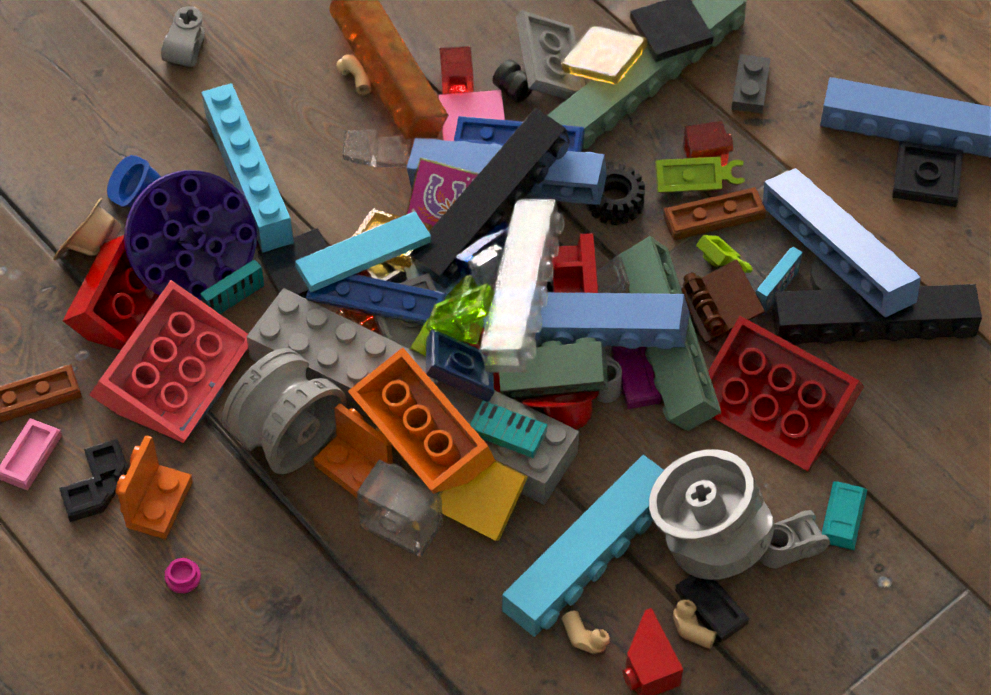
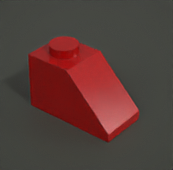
M652 608L645 610L627 653L623 677L629 690H635L637 695H658L681 686L683 668Z

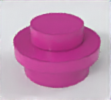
M178 558L167 567L164 575L165 582L173 592L188 593L199 585L201 572L195 562L187 558Z

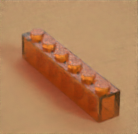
M332 0L329 7L331 16L346 38L405 140L437 138L449 115L379 0Z

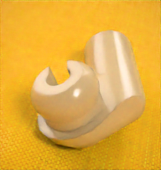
M344 55L343 59L337 61V70L342 72V75L351 73L355 77L356 92L358 94L365 95L371 92L370 73L366 65L354 55Z
M679 601L673 611V620L678 634L688 641L711 649L717 633L699 626L695 614L697 608L692 601Z

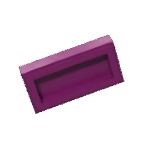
M616 346L611 349L612 359L618 362L622 369V393L627 410L661 403V395L654 384V371L645 355L646 347L629 349L623 346Z

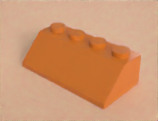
M403 347L348 390L351 397L432 493L468 484L496 461L488 445Z

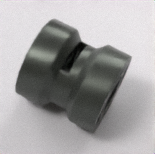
M512 59L504 61L493 75V84L500 90H506L508 96L517 103L524 101L533 91L528 88L526 72L521 71L520 65Z

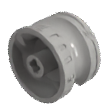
M290 348L277 349L253 364L230 392L222 412V424L225 430L249 451L262 446L270 468L277 474L293 472L313 459L336 432L334 407L339 403L345 407L347 405L345 393L330 380L318 378L308 381L306 370L309 367V362Z
M702 450L690 453L669 465L660 474L652 487L649 498V509L652 519L658 529L666 534L667 546L677 564L685 572L702 579L728 578L750 568L767 551L773 537L774 520L770 509L764 502L761 490L750 468L737 455L723 450Z

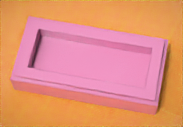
M30 418L0 464V480L28 491L61 439L60 429Z

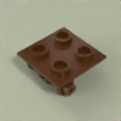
M737 259L702 278L694 272L688 273L683 278L682 293L685 296L689 313L705 343L732 330L739 316L751 320L765 313Z

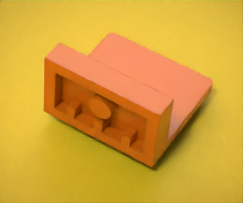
M339 403L334 407L337 436L313 458L314 466L366 505L394 477L392 444L378 428L374 429L366 423L358 411L352 408L347 409Z
M145 435L141 445H137L133 449L127 474L121 475L117 482L116 495L119 497L120 511L123 513L127 528L166 540L193 483L191 474L159 465L153 437Z

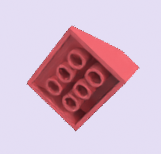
M170 280L89 395L117 415L184 443L247 350L246 336L248 333ZM211 381L215 383L213 388L209 386ZM198 408V410L196 411V413L194 414L186 428L183 431L180 430V427L184 426V424L188 421V419Z

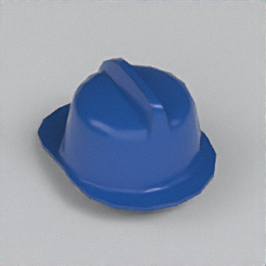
M130 155L124 158L112 172L107 187L108 198L122 207L131 208L141 192L161 176L150 166L148 161L136 155Z

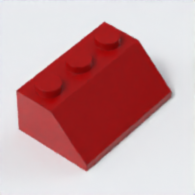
M124 235L103 243L63 319L64 323L86 340L119 350L123 348L159 297V295L147 288L132 270L126 255Z

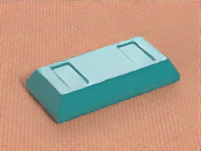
M833 481L821 532L822 535L828 536L830 540L829 545L850 550L855 549L868 489Z

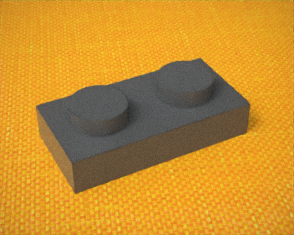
M739 55L731 109L763 113L771 58Z

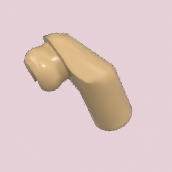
M578 611L567 612L561 617L570 642L574 647L592 654L605 651L610 641V637L605 630H586Z

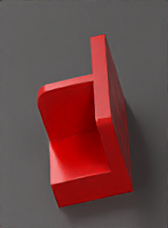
M593 233L580 234L577 246H552L550 255L553 293H598Z

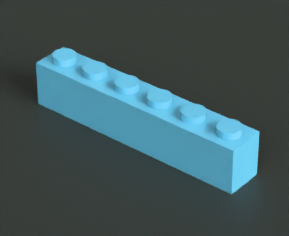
M232 83L202 91L206 119L234 186L243 194L251 207L257 229V240L262 252L293 244L294 239L289 213Z
M643 454L502 594V611L534 637L543 628L545 630L550 629L560 615L559 612L567 604L573 605L582 595L583 588L591 580L595 582L603 575L607 568L606 564L614 556L616 558L621 557L628 549L630 540L637 533L642 535L650 527L653 519L649 509V498L653 485L664 469Z

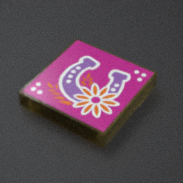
M421 157L406 215L415 211L425 227L433 228L479 173Z

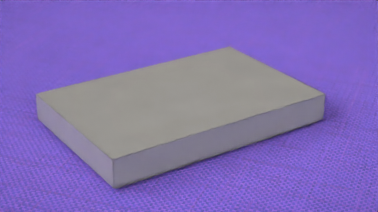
M521 10L516 16L528 88L563 99L570 98L585 86L573 26Z

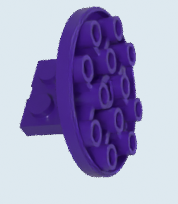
M182 170L160 177L148 185L137 197L126 220L124 243L132 270L138 279L151 291L160 296L170 280H172L201 300L200 294L253 260L257 243V229L249 203L233 184L208 172Z

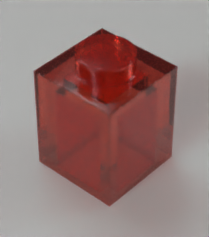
M471 46L439 48L442 94L474 92Z
M722 121L690 125L684 128L683 149L686 158L721 157V166H726L729 152L733 151V140L731 133L725 132Z

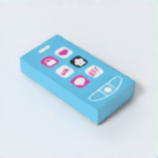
M794 247L790 248L756 290V295L765 313L773 305L775 292L784 291L799 272L802 251Z

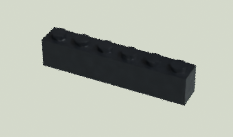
M535 108L429 231L431 242L414 249L409 254L416 269L423 274L429 273L431 279L445 289L452 282L459 280L472 256L486 246L487 240L494 232L497 233L504 227L510 213L515 208L523 205L527 199L528 192L536 183L539 184L545 179L550 166L556 159L559 160L566 154L570 144L566 128Z
M976 284L919 286L917 303L887 317L878 312L854 289L775 292L772 308L775 335L793 345L813 342L831 344L838 341H856L860 343L869 340L899 341L915 338L932 340L940 337L963 339L977 336L982 320Z

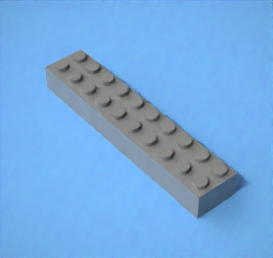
M285 288L281 290L246 336L251 360L257 362L265 355L277 349L290 348L309 362V367L306 370L308 381L318 378L330 380L345 393L347 398L346 407L355 409L366 417L368 416L351 397L348 390L402 347L426 373L425 356ZM429 377L465 420L471 424L483 400ZM494 390V395L489 403L548 424L547 432L534 458L483 440L488 445L495 460L528 476L521 494L545 505L578 454L579 431Z

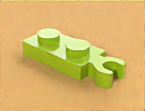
M721 157L656 160L657 193L721 190L722 180H726L731 185L742 184L745 182L744 178L733 177L731 170L733 167L743 166L744 163L742 160H732L726 166H721Z

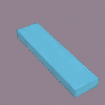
M414 211L295 261V268L309 291L313 292L431 242V235Z

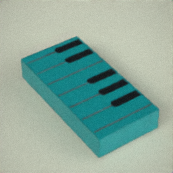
M252 260L200 294L201 301L219 314L223 313L264 287L261 265L256 260Z
M483 400L470 425L483 440L534 458L547 432L548 424Z

